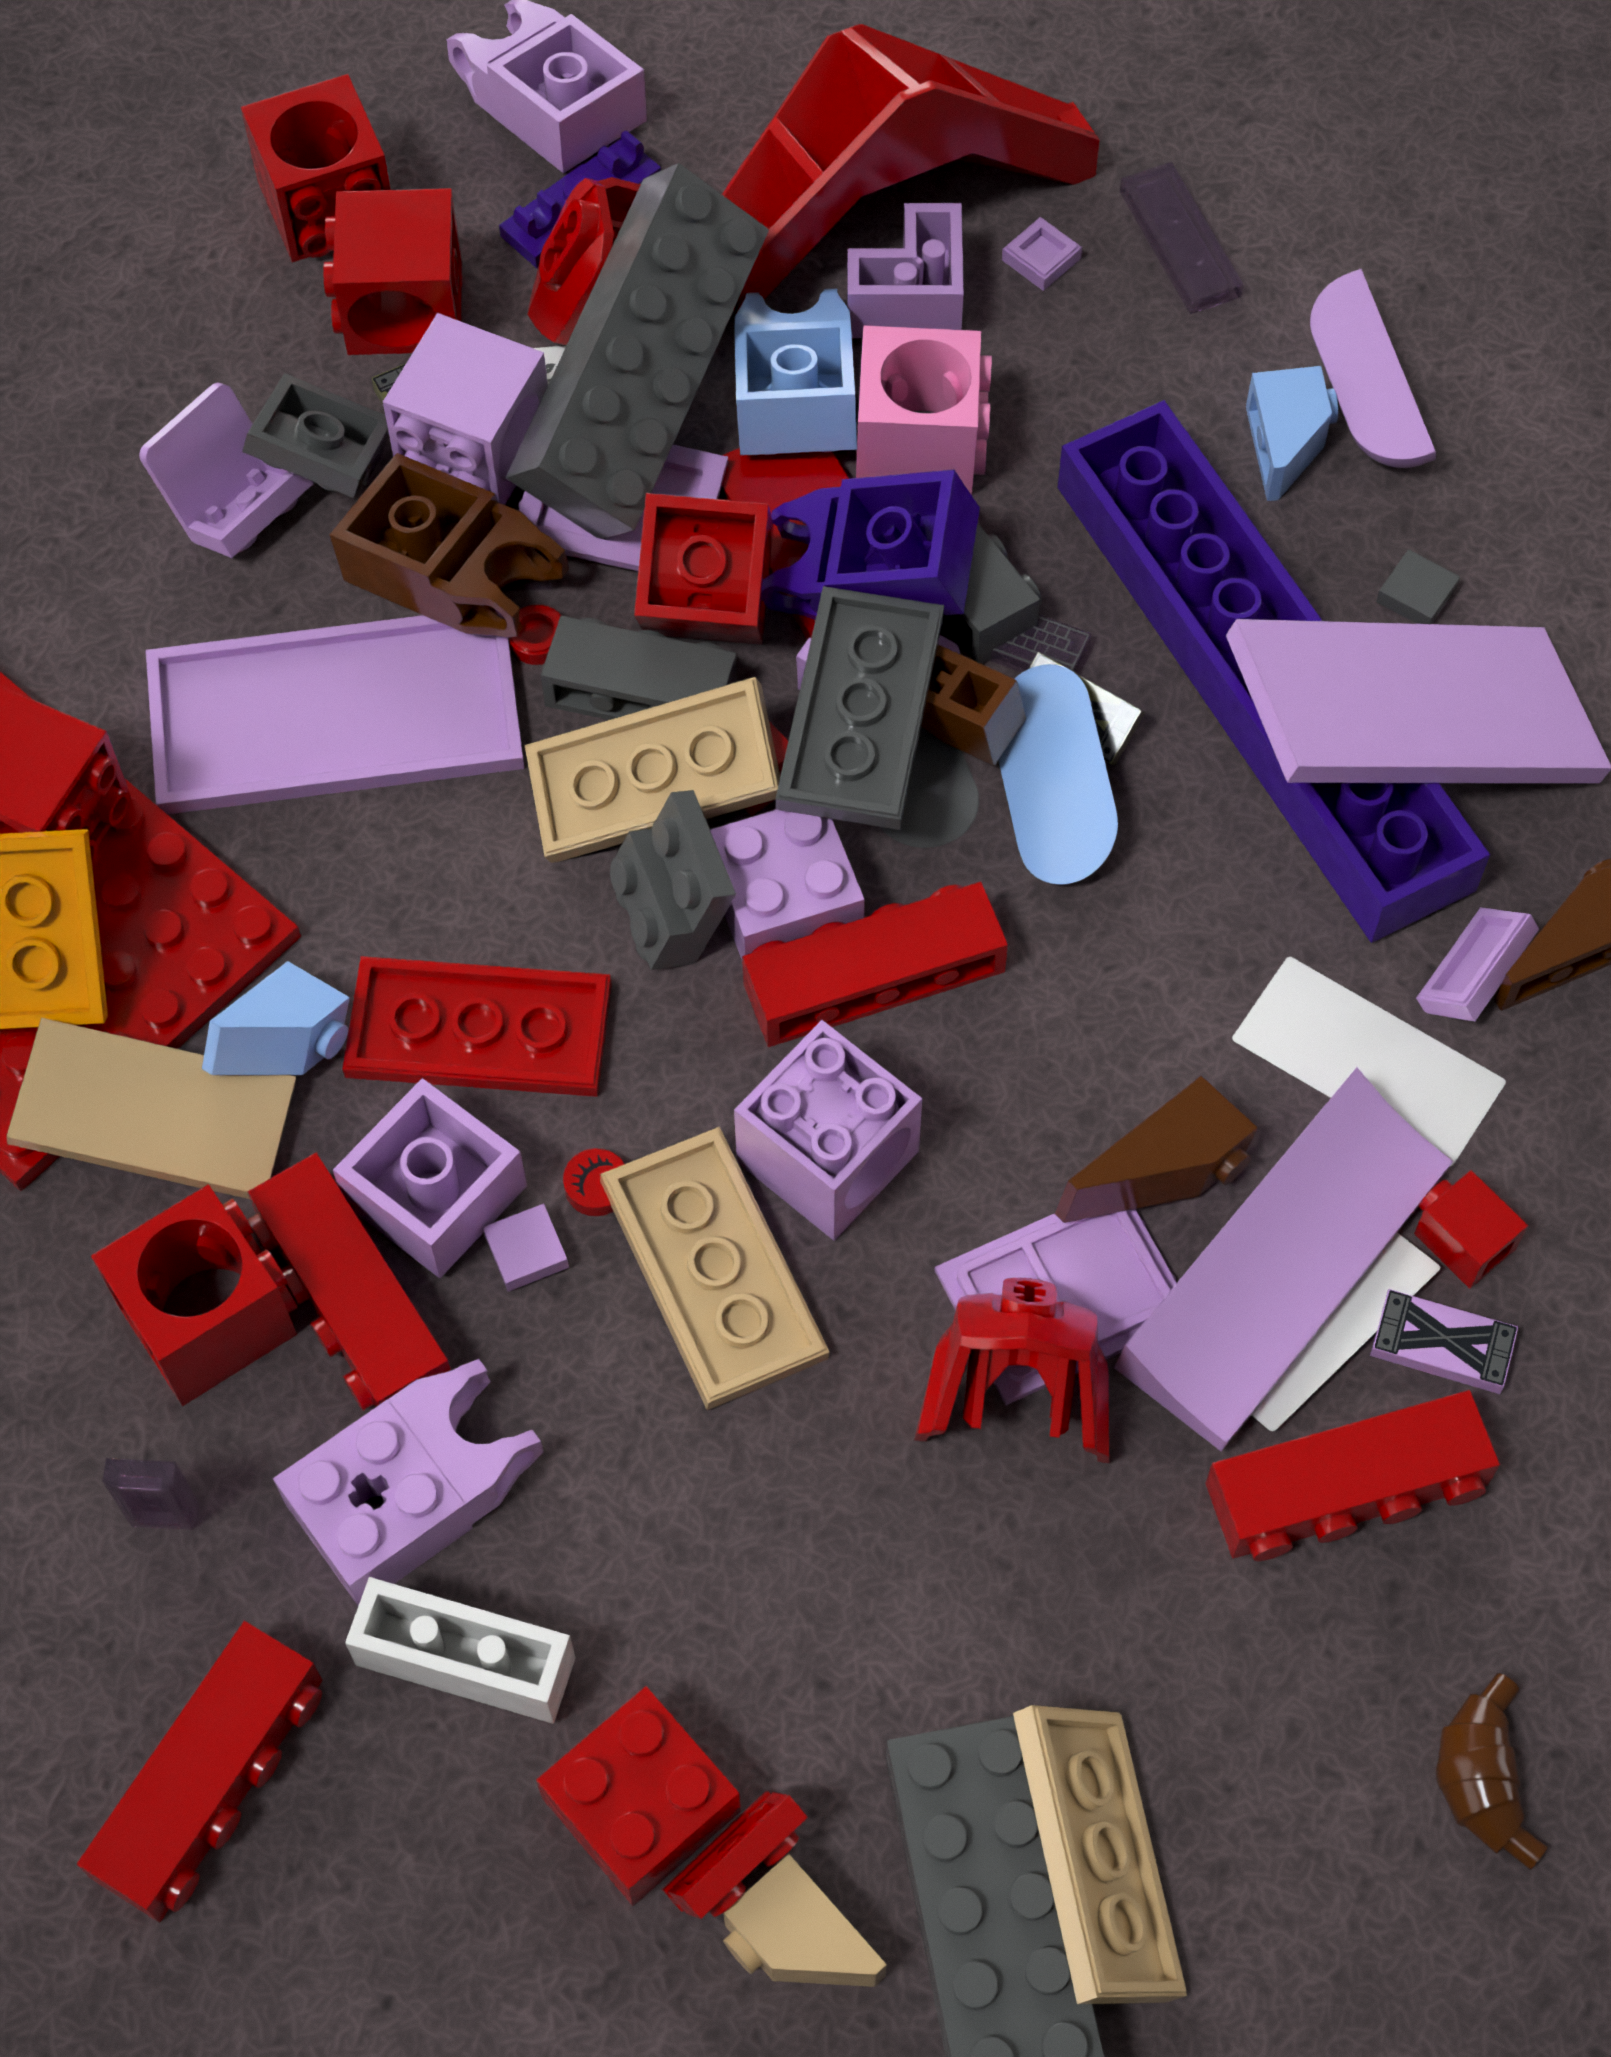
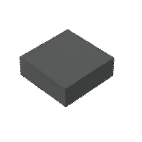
M1408 549L1379 590L1376 602L1416 624H1432L1457 589L1460 576Z

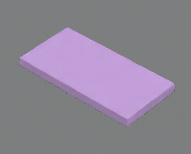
M422 615L146 650L156 805L166 814L525 769L508 637L464 633Z
M1236 619L1226 634V638L1287 783H1601L1611 770V764L1544 627Z

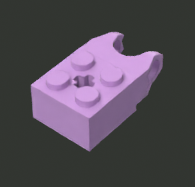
M511 0L504 4L508 12L506 27L512 34L511 36L491 40L471 33H456L447 39L449 61L460 78L466 83L474 102L562 173L597 153L602 146H608L619 139L621 133L625 130L630 132L647 121L644 69L572 14L564 17L555 9L528 0Z
M479 1359L461 1365L449 1372L415 1380L273 1478L284 1503L358 1606L369 1577L395 1584L473 1529L472 1524L498 1507L519 1475L528 1469L543 1453L541 1441L532 1429L514 1437L501 1438L490 1444H474L463 1440L456 1433L461 1417L470 1409L475 1398L490 1383L486 1373L488 1370ZM376 1496H382L385 1502L380 1508L375 1510L369 1504H363L368 1499Z

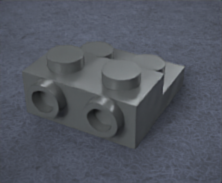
M284 373L249 429L242 452L262 460L271 467L284 469L316 482L326 490L340 492L354 498L361 484L366 485L383 453L389 435L386 416Z
M694 790L671 792L652 828L629 831L618 853L611 862L610 878L615 890L616 899L628 911L631 919V934L636 943L637 953L648 962L650 970L696 963L735 898L736 892Z

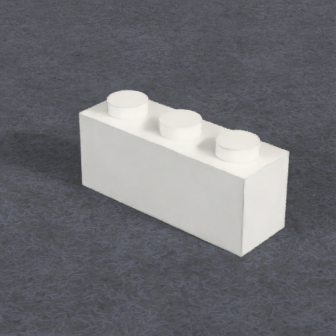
M369 1577L345 1642L356 1666L552 1724L555 1722L576 1658L570 1635Z

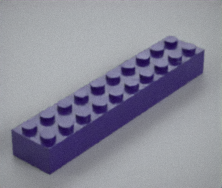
M1165 400L1063 445L1057 488L1369 941L1373 943L1476 892L1490 854L1439 783H1287L1226 638V634L1236 619L1322 621V619Z

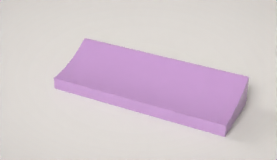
M1356 1067L1125 1344L1114 1368L1222 1452L1418 1208L1421 1200L1446 1173L1453 1161L1412 1128L1386 1102L1358 1067Z

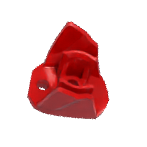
M614 177L600 181L584 178L576 185L567 198L542 248L527 313L540 333L552 342L567 345L641 184Z
M1018 1277L1005 1279L1002 1286V1295L986 1293L961 1297L957 1303L952 1325L942 1335L936 1346L914 1441L926 1442L929 1436L943 1434L946 1431L968 1357L963 1419L971 1425V1428L981 1429L986 1390L1007 1366L1021 1365L1037 1369L1052 1396L1049 1416L1051 1418L1050 1437L1060 1438V1435L1069 1431L1076 1362L1078 1361L1083 1448L1085 1451L1096 1455L1097 1462L1109 1463L1108 1363L1098 1344L1097 1315L1093 1311L1065 1301L1057 1302V1287L1055 1284L1032 1278Z

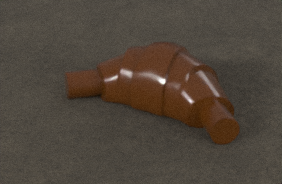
M1497 1673L1480 1696L1476 1694L1468 1696L1451 1723L1441 1730L1436 1780L1459 1826L1466 1827L1496 1854L1503 1848L1531 1870L1548 1847L1520 1826L1525 1813L1521 1806L1518 1790L1520 1780L1514 1748L1510 1745L1509 1721L1503 1713L1520 1689L1509 1677Z

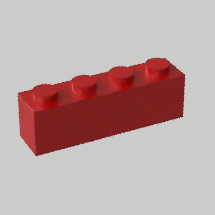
M981 881L964 887L961 885H949L935 891L929 898L907 905L901 903L885 905L874 911L869 917L846 924L843 922L827 923L817 928L811 935L786 943L781 940L764 943L754 949L751 954L742 956L743 984L769 1048L806 1036L821 1020L829 1026L835 1027L1005 973L1008 943Z
M317 1152L247 1191L256 1212L254 1216L247 1219L253 1229L254 1236L264 1251L267 1249L270 1252L277 1248L287 1264L286 1267L281 1269L288 1282L285 1286L297 1305L309 1300L320 1317L310 1324L328 1356L331 1358L341 1352L352 1371L344 1375L343 1378L362 1411L373 1405L376 1408L415 1380L451 1371L446 1356Z
M1470 1390L1213 1462L1205 1484L1232 1559L1252 1554L1254 1561H1265L1290 1551L1293 1548L1291 1543L1293 1541L1316 1535L1320 1543L1332 1542L1354 1533L1358 1529L1356 1523L1381 1516L1384 1524H1394L1419 1514L1422 1511L1421 1505L1445 1498L1447 1505L1455 1506L1475 1500L1486 1493L1485 1486L1489 1485L1500 1463Z
M244 1620L76 1865L90 1879L159 1923L169 1909L173 1912L179 1911L189 1900L198 1884L200 1875L195 1870L211 1846L216 1850L220 1849L234 1833L241 1818V1812L237 1810V1807L252 1785L260 1788L273 1775L282 1757V1751L278 1747L293 1724L299 1728L305 1725L318 1707L322 1697V1690L318 1689L323 1679L314 1663Z

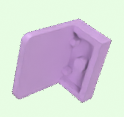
M214 383L146 442L140 450L139 457L190 540L197 545L233 558L237 553L249 548L256 541L257 535L276 517L291 510L296 505L298 497L312 486L314 482L287 470L271 467L262 460L243 453L242 450L247 433L253 424L233 390L225 384Z

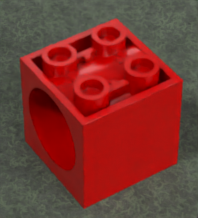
M349 74L241 106L257 180L292 263L308 257H321L330 252L326 244L325 219L326 216H335L336 192L391 190L384 152Z
M452 189L336 192L335 216H326L325 219L328 251H334L333 261L324 262L323 278L326 297H336V299H332L331 303L334 334L344 335L347 354L413 353L437 313L462 322L463 261Z
M646 493L634 616L641 629L652 630L669 637L763 645L766 605L761 600L763 579L767 578L770 572L774 530L769 504Z
M0 686V834L88 829L93 865L99 843L110 826H116L124 818L131 796L107 731Z
M209 1184L91 1255L117 1306L182 1406L297 1335L289 1313L298 1307L285 1286L288 1282L283 1272L267 1249L261 1252L251 1235L253 1229L235 1200L232 1198L222 1204ZM209 1269H224L241 1275L235 1290L229 1298L220 1306L207 1313L191 1317H181L163 1312L165 1302L172 1290L192 1274Z

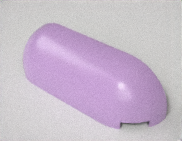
M1362 269L1337 278L1316 299L1311 311L1310 326L1314 342L1331 385L1336 392L1338 403L1354 441L1366 455L1387 466L1411 468L1434 461L1436 459V451Z

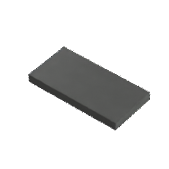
M823 586L776 794V810L900 830L944 617V605Z

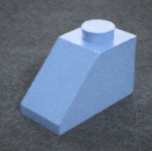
M1321 366L1252 373L1246 411L1267 501L1279 500L1324 448L1329 425L1337 422V395L1333 388L1326 389Z
M287 961L210 1020L202 1069L211 1075H303L323 1058L331 1059L342 1048L348 1035V1027L344 1023L350 997Z

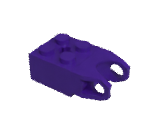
M955 470L842 479L841 487L821 488L790 502L783 503L772 510L773 524L777 526L782 538L802 542L808 545V549L799 561L790 567L778 569L763 579L761 600L768 609L788 614H799L816 620L822 589L825 586L944 605V615L964 614L980 507ZM789 520L801 521L806 525L795 524ZM778 591H781V592H784V593H787V594H790V595H793V596H796V597L785 596V595L779 594V593H777V592H778Z

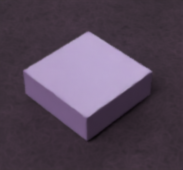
M1039 217L1003 248L1002 261L1044 291L1081 259L1082 247Z
M544 1203L483 1227L485 1238L508 1292L569 1268L567 1257Z

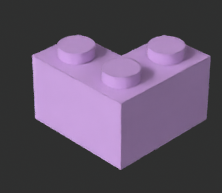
M904 203L903 248H848L847 307L850 310L852 338H863V325L961 330L964 296L961 203Z

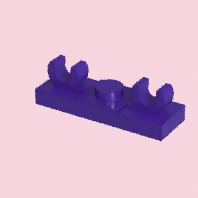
M625 130L621 133V139L608 148L605 145L602 146L597 156L587 163L578 166L545 191L540 190L537 193V198L523 208L520 205L516 207L513 215L499 224L500 237L537 269L542 248L567 198L579 182L584 178L600 181L614 177L641 184L644 178L660 172L661 167L644 153L643 144Z

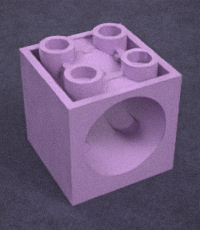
M437 313L383 400L393 457L396 453H399L493 492L497 502L505 505L516 487L514 483L505 477L548 387L544 352Z
M821 1020L734 1109L737 1163L835 1241L919 1152L922 1098Z

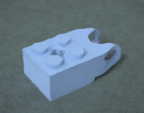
M837 288L824 289L820 294L819 301L812 308L794 314L780 313L772 310L765 304L759 292L746 293V299L735 315L734 325L736 405L740 455L857 450L850 310L838 295Z

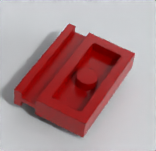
M765 1791L661 1890L681 1912L684 1911L686 1914L702 1919L708 1912L713 1917L721 1915L743 1895L746 1886L741 1881L760 1862H763L767 1867L771 1866L795 1846L799 1836L794 1830L808 1816L790 1795L775 1792L770 1794L768 1791Z

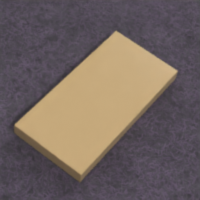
M756 677L525 745L544 856L551 863L622 844L629 831L651 829L671 792L694 790L705 819H709L776 799L780 781V772L762 685Z
M41 1018L7 1133V1144L198 1188H203L209 1184L213 1191L250 1199L247 1191L272 1177L296 1084V1076L211 1075L202 1069L204 1055Z
M720 1127L600 1174V1182L611 1203V1207L707 1410L828 1359L829 1349Z
M1035 1705L1014 1712V1721L1077 2004L1165 2003L1187 1996L1122 1715L1118 1712Z

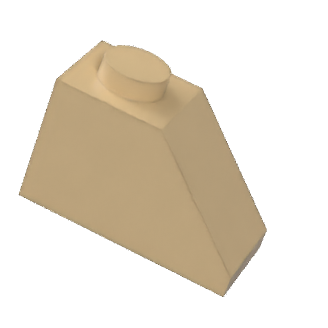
M790 1854L784 1857L723 1913L725 1926L731 1932L723 1942L735 1959L750 1974L761 1967L772 1981L875 1987L886 1976L887 1964Z

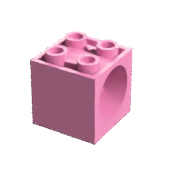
M863 325L856 478L955 470L972 495L974 474L985 475L990 422L988 392H990L992 356L980 355L981 331ZM913 411H930L935 413H917Z

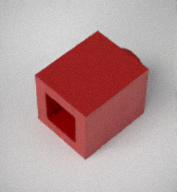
M1470 1170L1454 1185L1445 1179L1427 1193L1418 1206L1423 1213L1414 1234L1471 1289L1517 1249L1528 1225Z

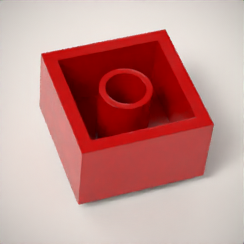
M647 1686L536 1779L540 1794L545 1803L632 1906L741 1812L739 1792Z

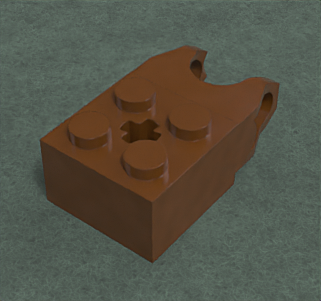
M399 453L395 454L329 534L345 582L468 634L495 635L500 637L518 636L524 628L519 619L520 607L505 596L501 589L506 584L521 579L536 581L562 579L569 570L565 549L548 535L541 532L522 512L498 503L495 493ZM534 548L546 555L550 562H547Z

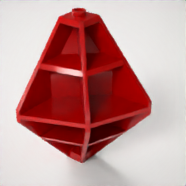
M857 24L830 34L825 38L722 193L724 197L769 229L733 310L737 314L746 299V293L759 292L763 299H765L862 196L956 159L1075 185L1096 176L1100 140L1074 102L1065 103L864 24Z

